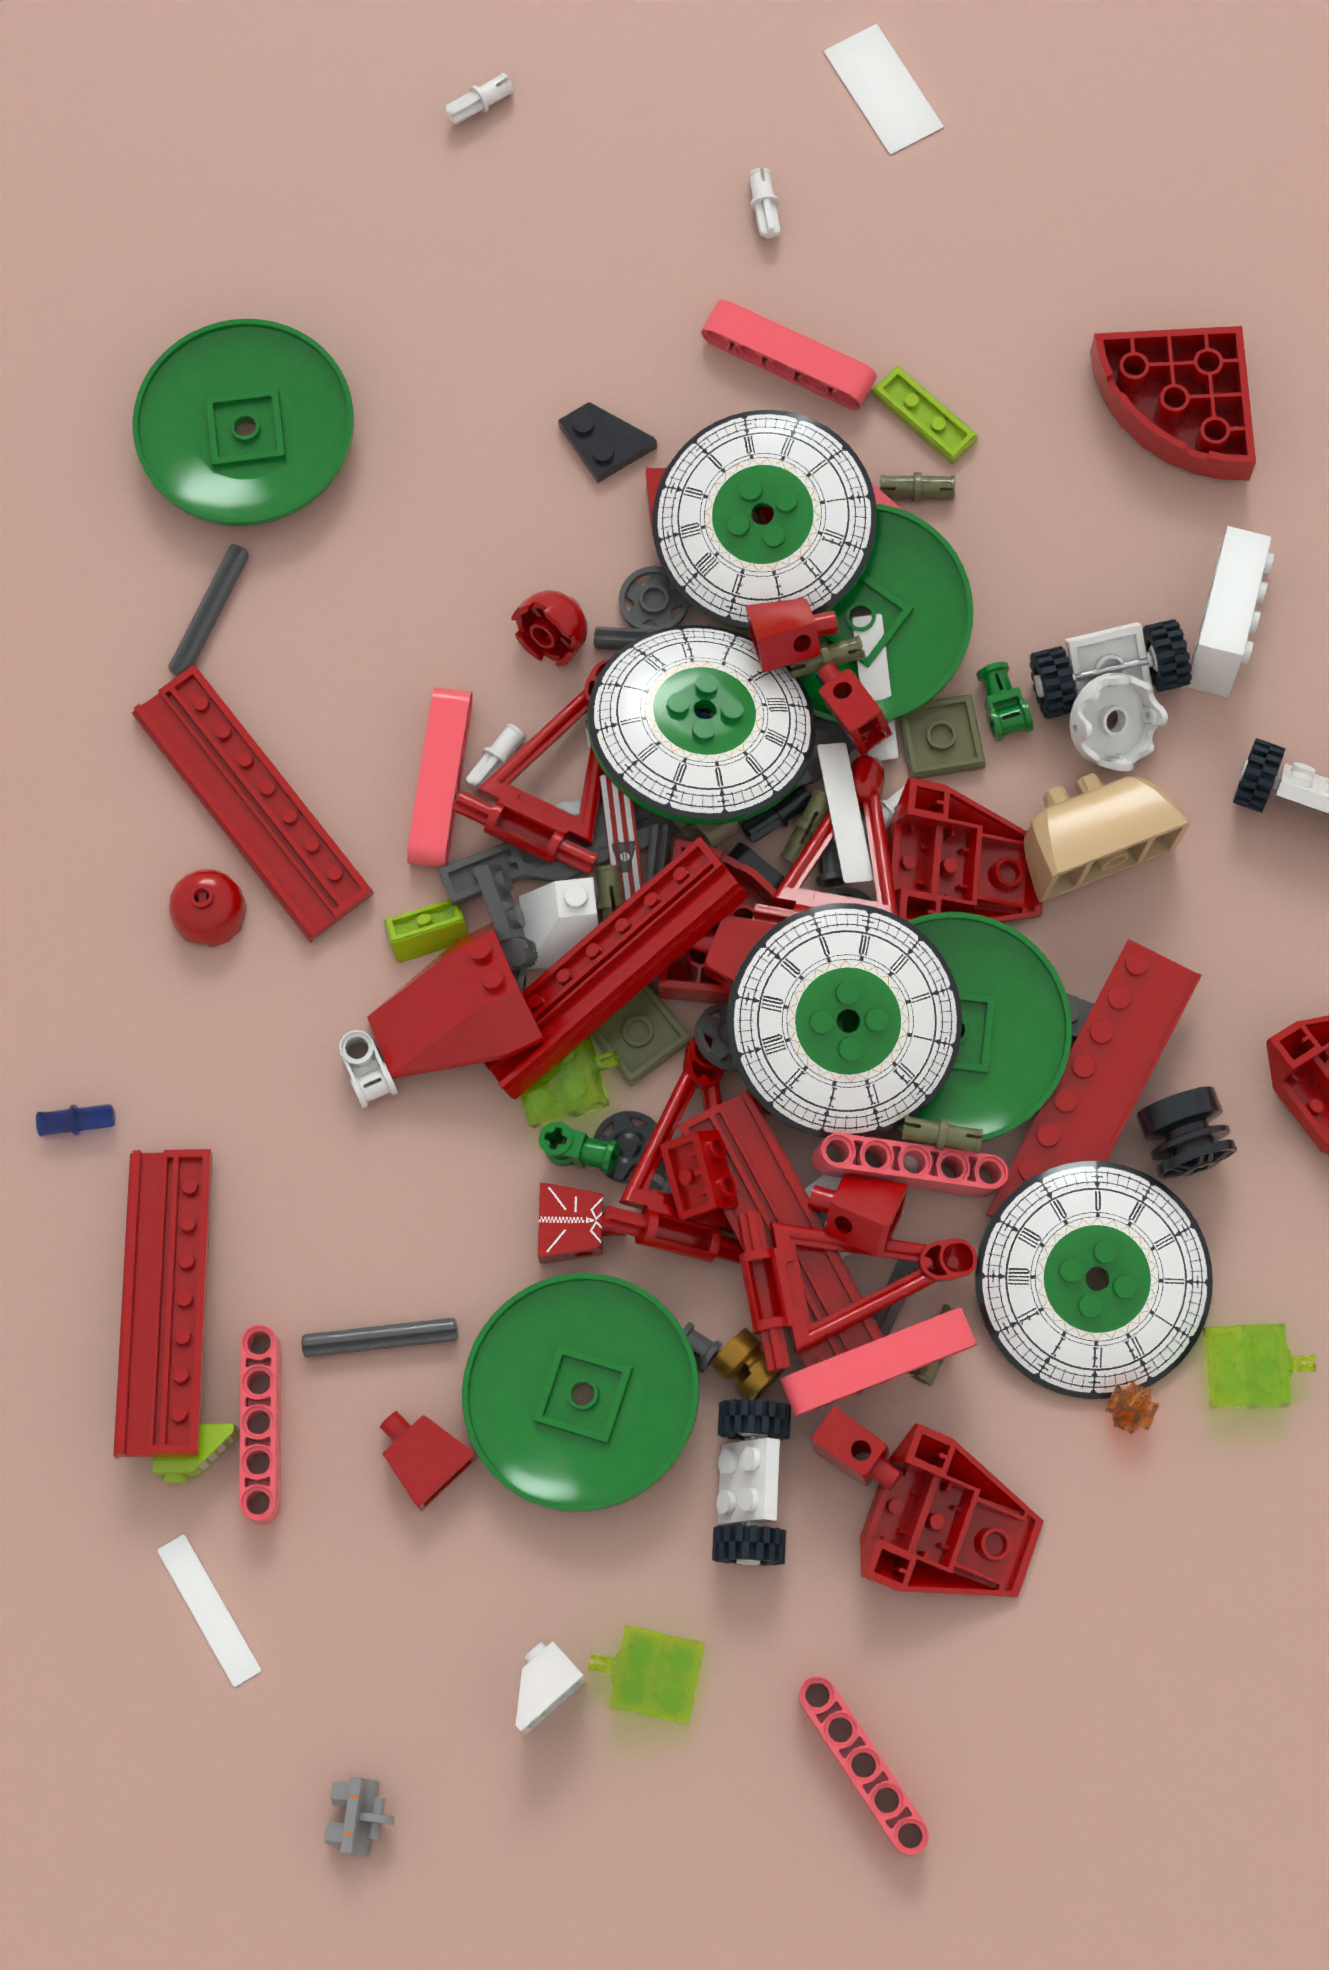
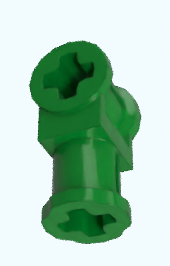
M1007 662L992 663L976 673L978 681L983 682L987 693L984 706L987 711L988 724L996 742L1001 741L1004 735L1021 730L1026 732L1033 731L1030 709L1022 697L1019 687L1012 688L1007 674L1010 670Z
M562 1122L548 1123L539 1134L538 1141L541 1149L546 1153L548 1159L557 1166L573 1165L585 1168V1165L603 1169V1173L612 1175L616 1169L620 1156L619 1141L612 1140L608 1143L592 1139L585 1132L570 1129L568 1125ZM563 1139L566 1140L565 1144H561ZM554 1143L558 1144L556 1149L553 1147Z

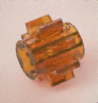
M1131 1382L1130 1386L1125 1390L1117 1385L1106 1407V1412L1112 1413L1113 1426L1129 1431L1130 1434H1133L1140 1426L1148 1430L1159 1408V1404L1152 1402L1150 1394L1152 1390L1136 1385L1135 1382Z

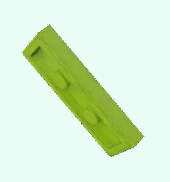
M898 365L872 389V395L952 465L978 439V435Z

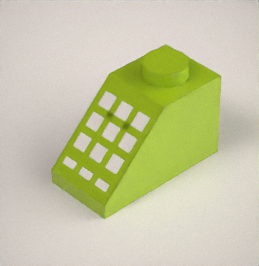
M234 1423L201 1424L199 1456L153 1457L152 1473L158 1477H163V1483L186 1484L188 1477H199L239 1437V1428Z

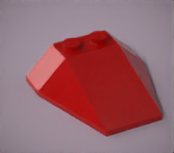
M910 777L907 779L890 822L888 834V851L898 916L909 921L934 913L964 912L982 915L1000 922L1040 917L1042 915L1043 902L1039 903L1025 857L1024 837L1027 831L945 784Z
M493 923L457 939L367 1016L392 1079L511 1058L545 1041L536 1018L517 983Z
M1328 1015L1296 1021L1266 1041L1273 1090L1318 1149L1329 1155Z
M915 1423L888 1459L904 1471L901 1478L890 1491L880 1483L878 1484L860 1535L861 1577L899 1592L1018 1597L1044 1520L953 1438Z

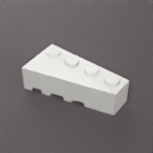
M1227 526L1214 570L1210 593L1204 609L1201 628L1192 655L1191 684L1184 687L1228 698L1240 664H1248L1254 642L1247 641L1248 634H1255L1261 612L1254 611L1256 603L1262 605L1268 585L1267 582H1263L1261 579L1263 574L1269 575L1275 553L1268 552L1271 541L1270 536Z

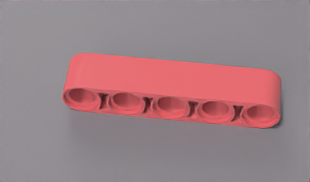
M718 300L701 330L702 337L711 345L849 409L858 410L861 408L877 378L876 372L868 365L727 300Z
M443 688L433 689L409 836L408 864L440 868L448 864L456 815L452 808L460 790L472 712V692Z
M833 1133L827 1136L814 1149L812 1154V1162L815 1169L826 1176L842 1178L844 1174L852 1173L904 1183L910 1188L974 1197H986L1003 1186L1008 1177L1007 1165L1000 1157L993 1154H975L974 1152L944 1148L942 1151L936 1150V1146L844 1133ZM826 1148H836L841 1154V1162L837 1163L829 1159ZM865 1152H870L877 1156L879 1168H874L867 1164ZM904 1156H912L917 1160V1173H911L905 1169L903 1165ZM941 1163H947L953 1168L955 1172L954 1179L948 1178L943 1174ZM979 1168H984L990 1172L992 1184L985 1183L981 1179Z
M960 1307L781 1378L780 1381L794 1417H797L976 1346L977 1343L964 1311Z
M258 1324L248 1328L241 1339L239 1504L241 1511L249 1520L263 1525L275 1520L280 1511L281 1343L270 1328ZM262 1336L270 1338L271 1345L267 1352L260 1355L252 1353V1343L255 1339ZM262 1375L270 1377V1387L266 1392L262 1394H254L252 1392L251 1385L255 1378ZM259 1415L269 1416L270 1426L267 1431L261 1434L252 1433L251 1423L254 1418ZM258 1455H268L270 1465L267 1471L262 1474H253L250 1467L252 1460ZM261 1494L267 1495L270 1500L267 1511L263 1514H253L250 1509L253 1498Z
M821 1676L808 1678L802 1684L799 1691L801 1708L891 1845L903 1855H915L921 1852L929 1841V1831L926 1824L834 1685L828 1679ZM820 1685L827 1690L828 1702L824 1706L813 1707L807 1702L805 1692L810 1686ZM842 1719L850 1725L851 1736L847 1741L836 1742L830 1737L828 1727L832 1721ZM866 1754L872 1758L874 1771L870 1776L859 1777L853 1772L851 1762L856 1755ZM881 1789H889L896 1794L897 1806L890 1813H884L876 1807L875 1796ZM905 1824H912L920 1831V1842L914 1848L904 1847L898 1839V1832Z

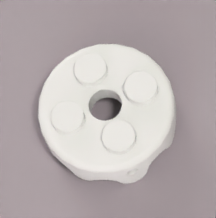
M1107 673L1088 682L1076 697L1070 713L1069 727L1071 739L1081 756L1092 764L1118 771H1131L1134 769L1133 764L1153 752L1154 744L1152 738L1154 731L1167 723L1168 714L1165 708L1156 700L1153 687L1149 683L1123 673ZM1115 710L1117 712L1118 721L1116 725L1109 730L1107 727V718L1108 715Z

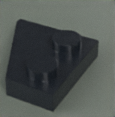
M590 402L558 420L560 429L597 483L657 448V441L653 436Z

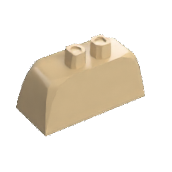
M1091 773L1076 781L1074 786L1079 795L1073 798H1069L1064 786L1049 789L1043 797L1046 809L1035 815L1024 837L1026 862L1039 903L1174 851L1191 824L1190 821L1163 790L1143 777H1124L1103 785L1095 773Z

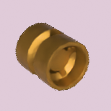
M747 1328L741 1330L724 1346L711 1362V1366L726 1380L734 1379L736 1381L735 1389L745 1399L756 1400L769 1389L785 1369L777 1372H767L764 1352L761 1350L762 1342Z

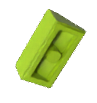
M450 899L384 920L398 963L447 949L457 939L468 934L460 906H452Z

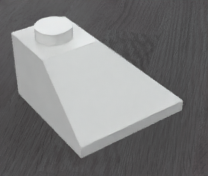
M593 877L554 881L519 896L520 909L525 918L523 930L526 938L535 942L536 952H538L537 956H539L535 965L528 967L527 971L549 969L599 925Z
M553 1641L547 1647L543 1642L539 1643L524 1657L528 1664L522 1668L516 1726L525 1736L586 1682L583 1674Z

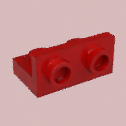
M718 1130L695 1131L659 1145L679 1221L690 1220L718 1209L738 1206L736 1184L731 1177L726 1159V1146Z

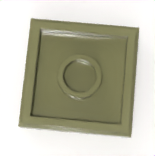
M972 694L931 700L918 710L899 718L911 778L922 779L985 768L986 762Z
M649 984L590 1035L631 1087L684 1048L692 1038Z

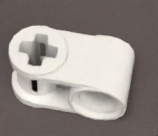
M353 1030L346 1033L340 1041V1054L350 1074L349 1079L362 1109L368 1107V1102L388 1093L392 1095L397 1094L398 1091L385 1062H382L370 1035L361 1030ZM360 1042L368 1045V1052L364 1057L354 1059L348 1056V1051L353 1044Z

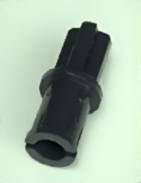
M803 785L798 786L796 790L792 791L777 805L744 822L741 826L744 835L750 842L754 843L780 826L783 828L787 827L789 820L805 810L812 797Z

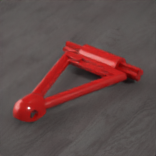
M609 660L597 663L585 682L584 690L476 789L480 795L495 801V805L462 790L456 797L452 811L484 825V833L553 865L558 860L590 875L595 868L599 854L567 840V837L569 836L589 846L593 843L602 792L600 776L605 775L600 767L592 747H590L578 817L509 784L588 712L594 683Z
M864 755L857 757L851 763L859 810L864 811L877 902L801 888L835 837L829 810L771 897L770 903L777 907L756 904L753 920L778 924L784 919L806 909L835 903L869 905L898 916L881 804L885 782L884 767L877 758Z
M704 1033L705 1040L709 1047H711L712 1038ZM695 1035L686 1045L683 1072L619 1201L620 1204L641 1209V1214L607 1206L601 1223L603 1224V1229L634 1236L635 1242L639 1245L712 1263L715 1258L740 1264L739 1254L744 1253L738 1240L721 1234V1231L733 1233L721 1209L690 1220L679 1221L673 1195L648 1188L662 1159L659 1145L671 1140L695 1089H701L704 1111L722 1103L719 1081L724 1070L710 1063L702 1055L696 1044Z
M748 1211L737 1215L744 1247V1253L739 1254L750 1318L753 1333L760 1334L767 1372H777L791 1368L784 1329L790 1328L794 1352L798 1354L936 1282L951 1281L968 1276L975 1269L977 1263V1255L974 1248L962 1239L952 1238L935 1241L930 1244L891 1239L883 1258L918 1263L919 1270L811 1324L796 1245L874 1257L878 1256L832 1238L826 1234L824 1229L770 1222L774 1248H768L761 1211Z

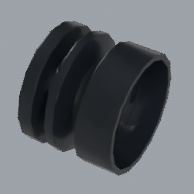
M1198 1087L1171 1095L1152 1103L1137 1113L1136 1117L1145 1140L1164 1139L1165 1141L1151 1151L1150 1154L1152 1160H1165L1156 1167L1159 1178L1167 1179L1194 1175L1216 1166L1220 1161L1236 1153L1237 1147L1234 1140H1221L1229 1135V1126H1209L1208 1124L1223 1112L1214 1087Z

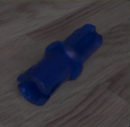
M73 1104L70 1106V1109L48 1112L40 1111L36 1114V1127L40 1137L67 1132L79 1135L83 1130L112 1127L116 1123L115 1110L110 1104L81 1108Z

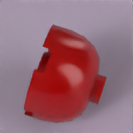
M545 590L531 595L520 604L511 617L512 620L516 621L519 629L515 633L517 640L528 653L539 661H542L545 655L552 661H556L555 666L566 665L577 655L586 641L588 623L583 610L575 599L558 591Z
M199 869L186 874L176 883L170 895L169 914L176 931L187 942L216 947L229 942L240 932L247 904L240 887L227 874L215 869Z

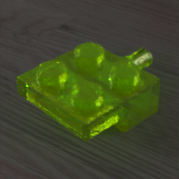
M591 1035L588 1036L521 1095L528 1125L536 1128L567 1116L575 1118L609 1106L600 1071L621 1064L620 1059H618V1052L614 1049L596 1056Z
M1285 1323L1211 1326L1203 1329L1210 1408L1247 1407V1409L1288 1407L1292 1403L1290 1380L1293 1372H1316L1315 1355L1291 1356L1286 1342Z
M625 1625L621 1648L615 1658L591 1653L590 1661L604 1663L605 1665L589 1662L588 1670L612 1674L613 1687L609 1702L610 1709L689 1725L705 1643Z

